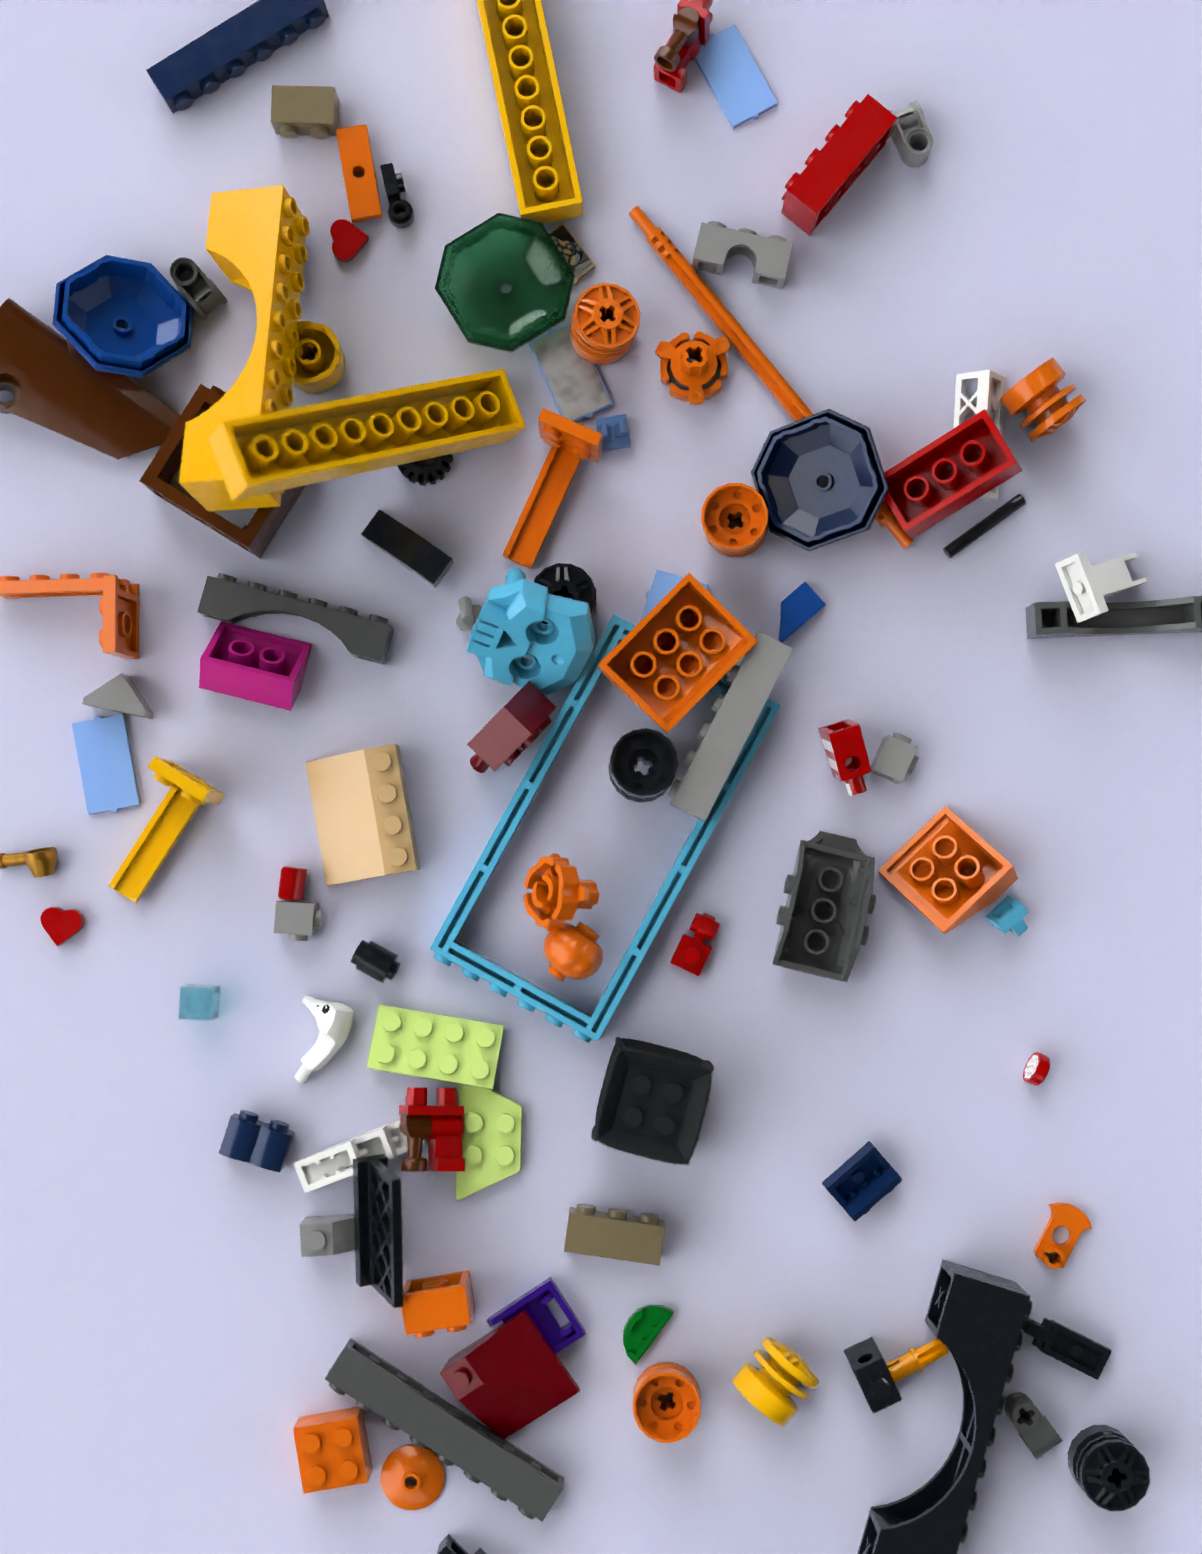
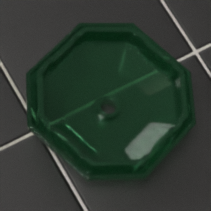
M497 213L445 245L435 290L468 343L512 353L565 320L575 274L541 222ZM508 284L512 287V290L509 293H503L500 288Z

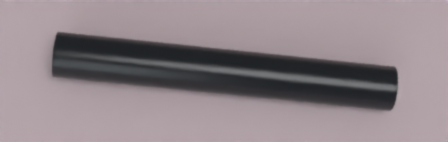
M1018 494L944 547V553L949 558L955 556L1024 506L1026 501L1023 496Z

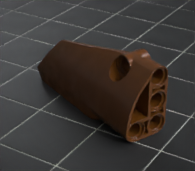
M10 298L0 306V391L8 390L14 395L13 400L10 402L0 401V413L15 414L118 460L161 446L179 419V414L125 375L95 370L67 339Z

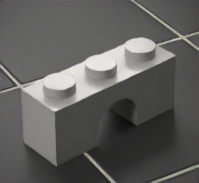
M710 221L708 224L701 222L692 267L696 270L722 275L724 264L730 257L743 255L749 258L754 266L752 283L782 289L793 243L787 242L784 237L771 235L769 238L760 236L751 229H729L723 223Z

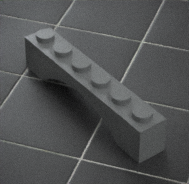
M218 573L217 578L207 576L197 611L201 615L231 624L265 614L300 616L314 621L331 631L342 641L349 653L354 657L385 665L394 633V628L387 624V618L370 614L369 619L357 616V610L340 606L339 611L327 608V602L315 598H309L308 602L297 600V594L285 590H279L278 594L267 592V586L249 581L248 586L236 583L237 578Z
M1202 596L1106 603L1109 611L1077 623L1068 601L1036 602L1026 607L1027 639L1202 632Z

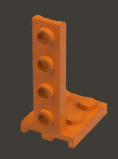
M545 408L542 409L538 418L540 438L549 445H552L503 553L504 558L531 570L581 460H591L597 463L602 453L601 433Z
M91 573L90 578L80 579V575L61 574L60 579L51 580L50 576L30 575V580H19L20 577L0 576V596L4 598L103 596L99 601L100 613L103 616V629L99 633V642L103 648V653L124 659H139V584H130V581L127 579H118L117 575L107 573Z

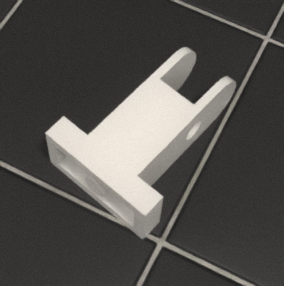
M1083 551L1055 563L1077 623L1109 611L1104 598L1148 582L1147 577L1132 581L1126 566V562L1138 557L1137 552L1091 566L1086 551Z

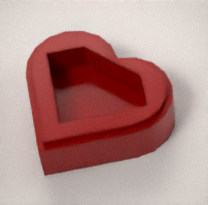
M346 219L336 220L330 227V234L333 239L332 251L335 258L340 262L352 261L369 241L365 233Z
M49 907L42 912L40 917L43 928L56 946L62 945L77 934L85 923L83 914L75 909L64 911L59 907Z

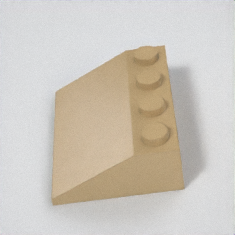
M397 744L367 748L306 762L327 886L420 870L401 753Z

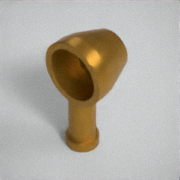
M56 847L38 848L13 854L0 853V869H6L10 866L27 865L34 877H44L55 873L57 862Z

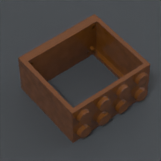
M200 384L141 477L140 482L158 497L256 557L261 558L306 485L285 490L281 494V505L278 507L258 508L249 524L245 525L243 529L217 513L207 511L199 502L169 485V482L181 465L186 422L207 411L226 394V392L214 385L209 389Z

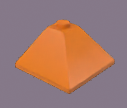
M946 806L877 870L880 875L943 934L948 933L996 901L1018 880L1013 865Z

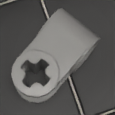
M915 100L910 102L906 108L895 112L889 110L897 117L890 136L894 139L904 164L914 168L920 167L926 162L933 145V137L926 124L922 108ZM910 145H920L923 148V150L916 151L912 149Z

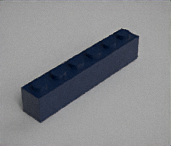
M258 0L146 71L173 114L177 111L186 110L192 106L196 99L204 94L214 93L220 87V84L230 78L241 76L254 63L267 60L275 50L283 45L293 44L301 34L309 29L320 27L325 22V19L329 18L324 0Z

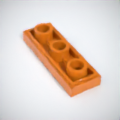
M363 124L336 129L352 223L383 218L367 125ZM358 173H364L361 178L355 177Z

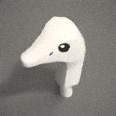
M305 995L302 999V1003L316 1019L320 1031L315 1045L300 1059L303 1064L294 1076L298 1082L305 1084L311 1073L321 1070L347 1040L353 1025L354 1016L353 1008L341 1002L319 1000L309 995Z

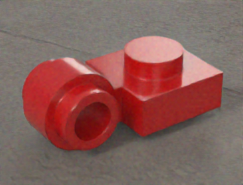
M705 912L703 915L696 913L689 930L694 932V937L682 935L670 963L699 976L712 950V947L704 944L703 940L705 941L707 938L713 940L720 926V923L715 921L716 918Z

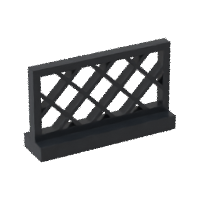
M384 1154L353 1159L356 1283L360 1287L371 1285L393 1308L403 1307L401 1179L388 1169V1157Z

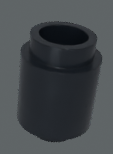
M362 940L351 959V963L356 965L357 970L381 983H384L386 978L392 980L400 967V963L396 962L397 954L373 941L368 943Z

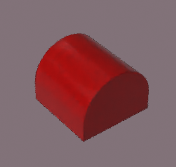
M287 866L281 868L278 889L279 899L304 900L308 869Z

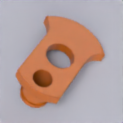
M1063 1202L1048 1204L1051 1209V1217L1033 1250L1036 1256L1052 1269L1063 1268L1081 1233L1087 1229H1092L1089 1219L1081 1210ZM1060 1226L1066 1227L1069 1231L1068 1240L1062 1244L1055 1243L1052 1238L1053 1231ZM1046 1252L1049 1254L1056 1252L1055 1258L1048 1260Z

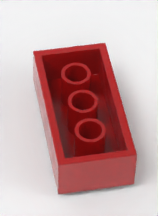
M869 94L866 95L861 103L856 100L845 114L847 118L841 126L836 124L829 131L825 138L827 143L821 150L814 149L805 161L807 167L801 174L795 172L785 185L787 190L782 196L784 203L781 213L809 236L888 143L897 117Z
M984 409L884 472L890 488L885 500L903 531L913 539L1023 470L993 420Z

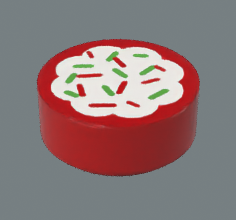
M1039 1052L1033 1053L1024 1068L1023 1080L1034 1086L1040 1085L1045 1080L1050 1069L1049 1057Z

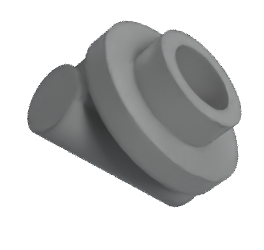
M464 596L459 599L461 613L456 619V624L462 631H472L482 606L472 605L471 599Z

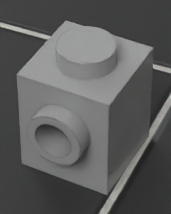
M899 733L883 737L871 765V772L894 783H903L906 774H912L919 757L915 756L918 747L910 744L912 739Z
M276 901L274 933L289 934V940L308 941V935H316L317 929H322L323 910H319V903Z

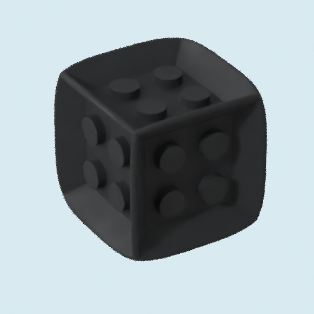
M616 1037V1044L612 1050L600 1092L595 1125L591 1131L592 1140L637 1156L666 1163L689 1165L699 1138L708 1103L712 1072L714 1070L713 1064L709 1060H703L676 1049L640 1040Z

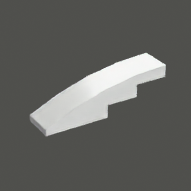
M400 1119L294 1162L293 1164L304 1193L352 1176L353 1159L384 1154L390 1160L397 1155L408 1152L407 1136L400 1130ZM423 1139L422 1146L428 1144V1139Z

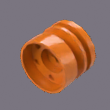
M601 283L591 286L584 291L575 304L569 332L572 346L579 356L590 363L600 365L615 363L628 353L639 328L640 311L637 301L629 291L616 284ZM607 316L611 318V320L608 319L605 322L601 320V318L605 319Z
M1054 358L1047 360L999 399L1011 416L1019 414L1024 410L1027 411L1029 415L1019 425L1022 430L1034 422L1037 424V427L1027 435L1031 442L1056 431L1075 416L1076 411L1086 401L1082 394L1070 402L1066 399L1076 389L1074 384L1061 390L1056 386L1065 377L1066 373Z
M727 483L716 488L706 498L701 510V523L708 543L717 552L728 557H743L755 552L763 544L768 533V509L763 497L754 488L743 483ZM740 517L742 527L736 526L734 529H730L729 519L736 520Z
M658 1362L647 1367L638 1377L633 1393V1416L639 1429L648 1438L661 1443H673L686 1438L697 1426L701 1415L700 1390L695 1377L684 1366L674 1362ZM668 1392L672 1393L673 1402L667 1401L665 1404H662L660 1394L666 1396Z

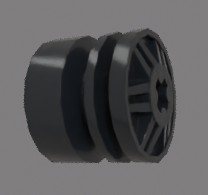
M557 563L546 567L535 577L534 582L548 587L549 594L561 596L562 591H567L570 599L589 603L593 619L596 612V589L592 578L582 568L572 564ZM540 621L542 624H548L545 621Z
M648 728L632 730L623 735L613 747L609 762L610 781L615 790L628 800L638 803L654 801L665 794L675 779L679 765L677 751L671 740L661 732ZM638 761H642L643 765L650 766L647 770V775H642L641 771L635 772L634 769L637 768Z
M1092 1425L1081 1430L1072 1440L1068 1450V1467L1075 1481L1097 1506L1109 1511H1124L1137 1505L1146 1495L1150 1484V1471L1144 1456L1119 1430L1107 1425Z

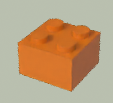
M469 1270L406 1281L403 1287V1307H401L406 1335L415 1334L416 1338H423L433 1335L434 1330L447 1328V1332H458L466 1329V1325L471 1324L475 1304Z
M358 1406L298 1418L293 1427L303 1494L368 1482L373 1469L363 1409Z

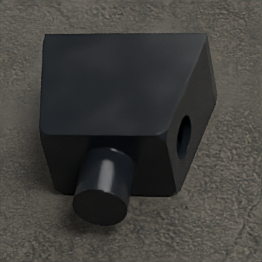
M872 1337L843 1350L872 1413H876L902 1400L883 1356ZM866 1357H872V1359L868 1362L859 1363L862 1359Z

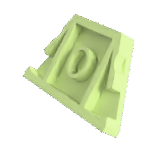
M459 1085L458 1106H464V1116H462V1158H465V1172H456L457 1200H461L521 1170L522 1105L510 1098H505L495 1090Z

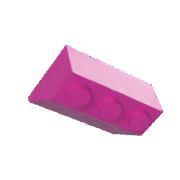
M221 621L200 658L199 688L291 711L301 691L312 644Z

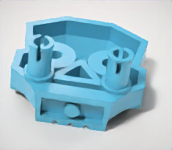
M517 568L508 570L505 577V585L490 588L469 635L466 652L473 653L478 657L484 671V676L505 685H511L513 682L521 688L530 681L540 692L547 696L576 682L593 651L595 631L589 603L549 594L548 587L527 580L522 570ZM540 621H545L548 624H542Z

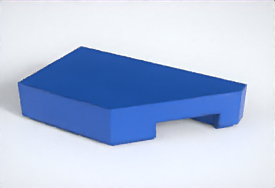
M806 582L802 583L780 604L778 641L782 643L826 605Z

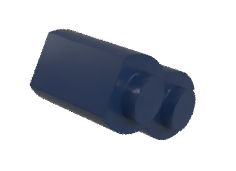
M241 1110L240 1114L234 1113L231 1115L219 1154L251 1163L267 1170L281 1172L295 1134L294 1131L289 1130V1124L278 1120H271L270 1124L258 1120V1114L246 1110Z

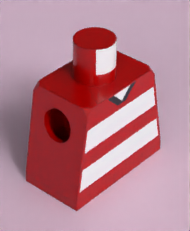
M846 719L818 728L833 776L839 781H845L849 796L867 791L863 775L870 773L871 767L860 725ZM852 756L851 763L845 766L846 760Z

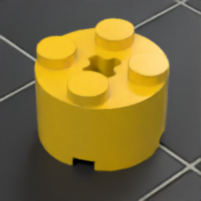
M300 321L297 325L299 345L295 348L294 357L296 375L292 378V384L307 394L326 391L333 387L345 372L344 352L337 337L330 328L321 323ZM312 353L315 359L310 361L307 356Z

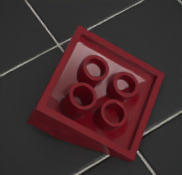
M523 1310L452 1356L440 1372V1375L457 1400L502 1440L580 1392L579 1386L526 1310Z

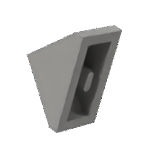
M123 673L85 696L82 702L84 705L149 719L153 717L152 710L130 676Z

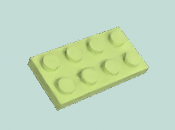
M379 1005L366 1068L493 1090L504 1026Z

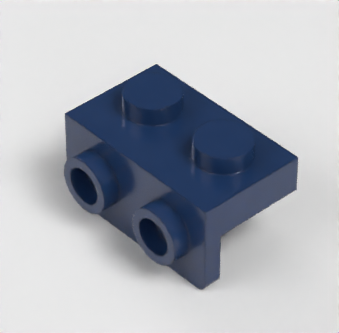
M868 1141L826 1178L822 1184L853 1221H857L861 1216L869 1212L886 1194L890 1193L902 1181V1178L874 1145Z

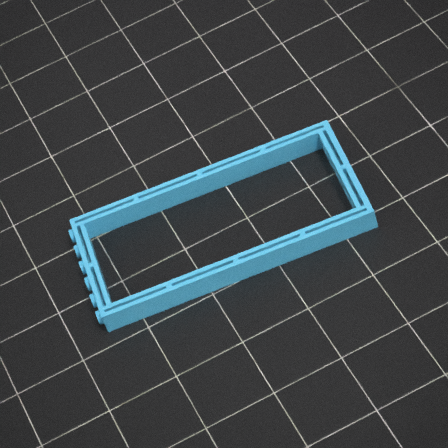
M615 614L610 619L430 947V950L435 952L433 958L448 966L454 962L463 967L461 973L477 982L480 977L491 983L489 988L504 997H506L507 993L519 998L518 1005L531 1012H534L535 1008L547 1014L545 1017L547 1021L558 1027H562L565 1023L575 1029L573 1035L588 1043L591 1039L599 1041L781 706L775 701L767 699L706 821L703 822L697 819L591 1015L462 945L456 939L602 675V672L596 666L635 627V625ZM724 675L709 692L716 696L719 693L726 695L731 685L726 682L728 676Z

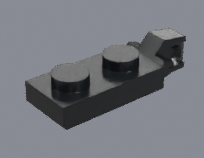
M1031 1318L1024 1320L1021 1329H1023V1332L1034 1337L1032 1344L1038 1347L1041 1352L1096 1380L1099 1379L1112 1352L1108 1347L1047 1318H1044L1041 1324Z

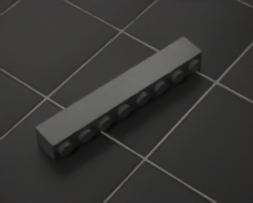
M351 1338L325 1377V1380L330 1382V1388L341 1395L346 1393L356 1399V1404L361 1409L369 1413L374 1411L383 1417V1422L390 1428L403 1430L410 1435L411 1441L421 1448L429 1447L437 1453V1457L443 1463L449 1466L455 1464L464 1470V1475L472 1482L477 1484L480 1482L491 1488L492 1494L502 1501L510 1500L529 1519H534L535 1517L543 1522L563 1490L564 1477L506 1439L502 1440L492 1430Z

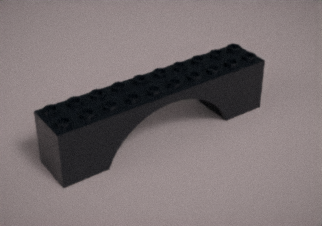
M942 1259L925 1322L934 1335L948 1347L957 1365L963 1391V1412L960 1430L947 1460L926 1484L898 1501L870 1508L857 1554H957L959 1544L964 1543L968 1532V1524L966 1523L969 1510H974L977 1501L976 1484L978 1478H983L986 1470V1459L984 1457L987 1446L991 1447L995 1439V1427H993L996 1415H1000L1003 1411L1005 1398L1002 1394L1005 1383H1010L1013 1376L1014 1366L1011 1363L1014 1352H1018L1022 1345L1023 1333L1020 1332L1024 1320L1029 1318L1032 1309L1030 1295L1017 1282Z

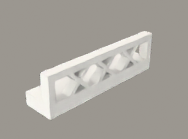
M992 370L956 375L953 429L964 422L965 416L971 409L976 414L985 409L1002 435L1004 405L999 399L1004 395V376ZM978 380V390L969 399L966 396V382ZM999 486L979 498L985 501H997Z

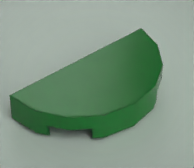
M647 1305L637 1309L628 1318L623 1329V1344L627 1356L635 1365L674 1314L673 1310L663 1305Z

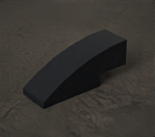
M380 509L361 533L368 541L435 588L454 564L453 559Z

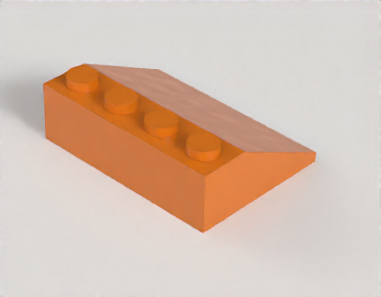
M688 573L596 667L663 731L668 733L758 640Z

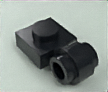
M392 163L380 165L389 202L388 216L390 222L397 228H406L412 224L414 213L410 203L401 200L400 193L406 192L402 174H395Z

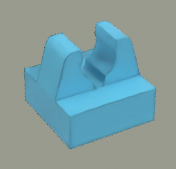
M1007 896L985 916L992 926L1005 934L1008 931H1014L1019 937L1028 929L1022 920L1028 913L1027 909L1022 903L1010 896Z

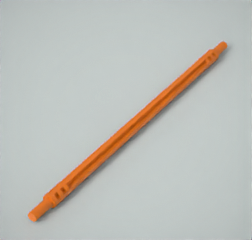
M639 206L634 207L629 212V215L647 236L646 241L796 422L814 415L660 227L656 228ZM884 500L875 519L881 527L886 526L899 544L906 549L914 540L903 531L899 522L895 519L891 508Z

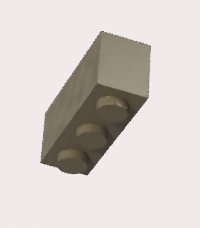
M577 1204L576 1208L570 1207L564 1252L660 1266L665 1223L663 1220H659L658 1215L640 1213V1217L628 1216L626 1210L609 1208L608 1212L595 1211L596 1207L589 1204Z

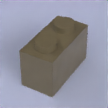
M272 85L271 124L276 135L289 139L297 138L298 135H311V137L316 139H327L329 136H337L339 99L335 87Z

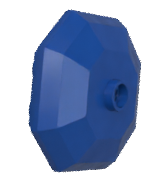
M105 255L56 284L52 324L95 370L143 378L191 348L193 307L151 263Z

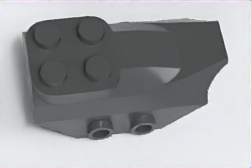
M819 831L809 841L800 840L793 875H787L783 893L788 894L786 906H780L776 924L781 925L772 964L843 982L848 981L860 945L865 946L869 934V927L865 926L867 913H873L876 903V895H872L875 858L866 856L858 846L856 839Z

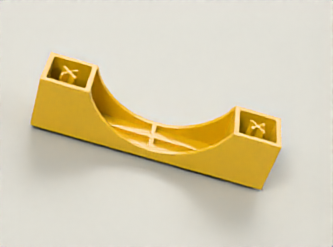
M284 185L216 192L211 195L205 249L232 284L241 286L253 293L257 311V329L251 354L236 382L217 403L198 417L186 422L179 483L207 511L278 507L281 505V494L285 492V490L232 501L208 439L223 421L290 409V405L294 401L292 378L296 375L294 357L295 348L299 345L297 325L298 319L302 316L300 294L304 290L303 263L307 261L305 241L306 236L309 235L310 227L307 217L303 216L297 207L295 199L291 198Z

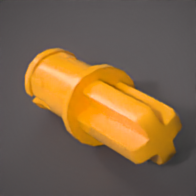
M937 1338L916 1350L912 1347L909 1348V1352L886 1363L894 1382L897 1383L919 1370L923 1372L924 1366L947 1355L949 1351L947 1346Z

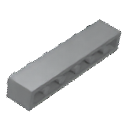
M760 631L755 636L758 642L745 654L741 666L734 665L726 679V682L731 685L726 695L719 693L711 709L717 712L711 724L706 721L704 722L697 736V739L702 741L697 752L690 750L682 765L683 768L687 769L682 781L676 778L668 793V796L673 798L670 803L671 806L703 822L706 821L793 650L790 646Z

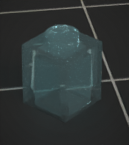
M196 984L181 986L178 1019L211 1021L218 1018L220 986Z

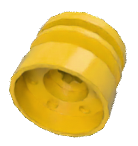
M767 1336L763 1340L762 1345L771 1356L756 1349L754 1356L762 1367L758 1369L749 1363H745L734 1376L732 1382L742 1395L760 1412L776 1424L785 1427L798 1411L790 1395L793 1393L799 1398L807 1400L809 1393L801 1382L815 1390L819 1385V1380L798 1354L788 1346L780 1344Z

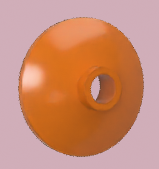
M408 1444L395 1449L386 1458L381 1470V1486L384 1494L394 1505L405 1510H419L429 1506L438 1498L444 1486L445 1472L441 1460L431 1449L427 1447L421 1448L416 1444ZM410 1476L415 1477L417 1484L414 1486L408 1485L406 1478Z

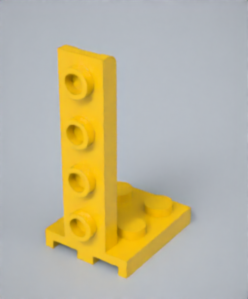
M154 756L148 768L156 772L153 776L154 779L171 788L109 884V887L134 903H138L200 804L203 806L206 803L219 805L225 796V793L213 788L204 782L203 779L180 767L176 762Z

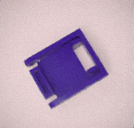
M551 1277L487 1319V1323L492 1327L501 1320L505 1323L523 1310H526L556 1354L586 1334V1330ZM553 1298H555L569 1320L562 1327H560L546 1305Z

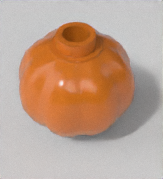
M580 921L576 927L567 922L563 928H553L547 934L544 941V954L550 964L547 970L561 981L566 977L581 980L592 976L601 966L603 959V949L596 943L600 936Z

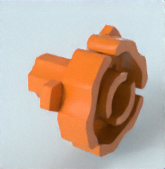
M700 331L694 334V339L691 341L687 333H681L671 340L670 343L660 341L655 354L661 358V383L664 385L669 384L667 369L671 363V372L674 378L681 385L688 387L689 390L679 389L674 383H671L669 385L670 396L683 402L689 401L690 405L703 404L705 400H709L720 392L721 381L727 378L728 367L725 354L731 348V345L724 336L714 339ZM689 357L693 360L696 359L692 363H689ZM718 363L721 369L719 379L711 387L703 389L702 386L708 384L715 376Z
M553 853L549 857L540 858L539 862L529 869L524 886L527 889H532V893H525L523 901L527 914L535 920L536 925L543 926L548 931H551L553 928H563L565 920L571 921L577 909H591L593 905L598 903L600 893L597 890L596 882L579 879L576 867L569 865L568 858H563L559 854Z

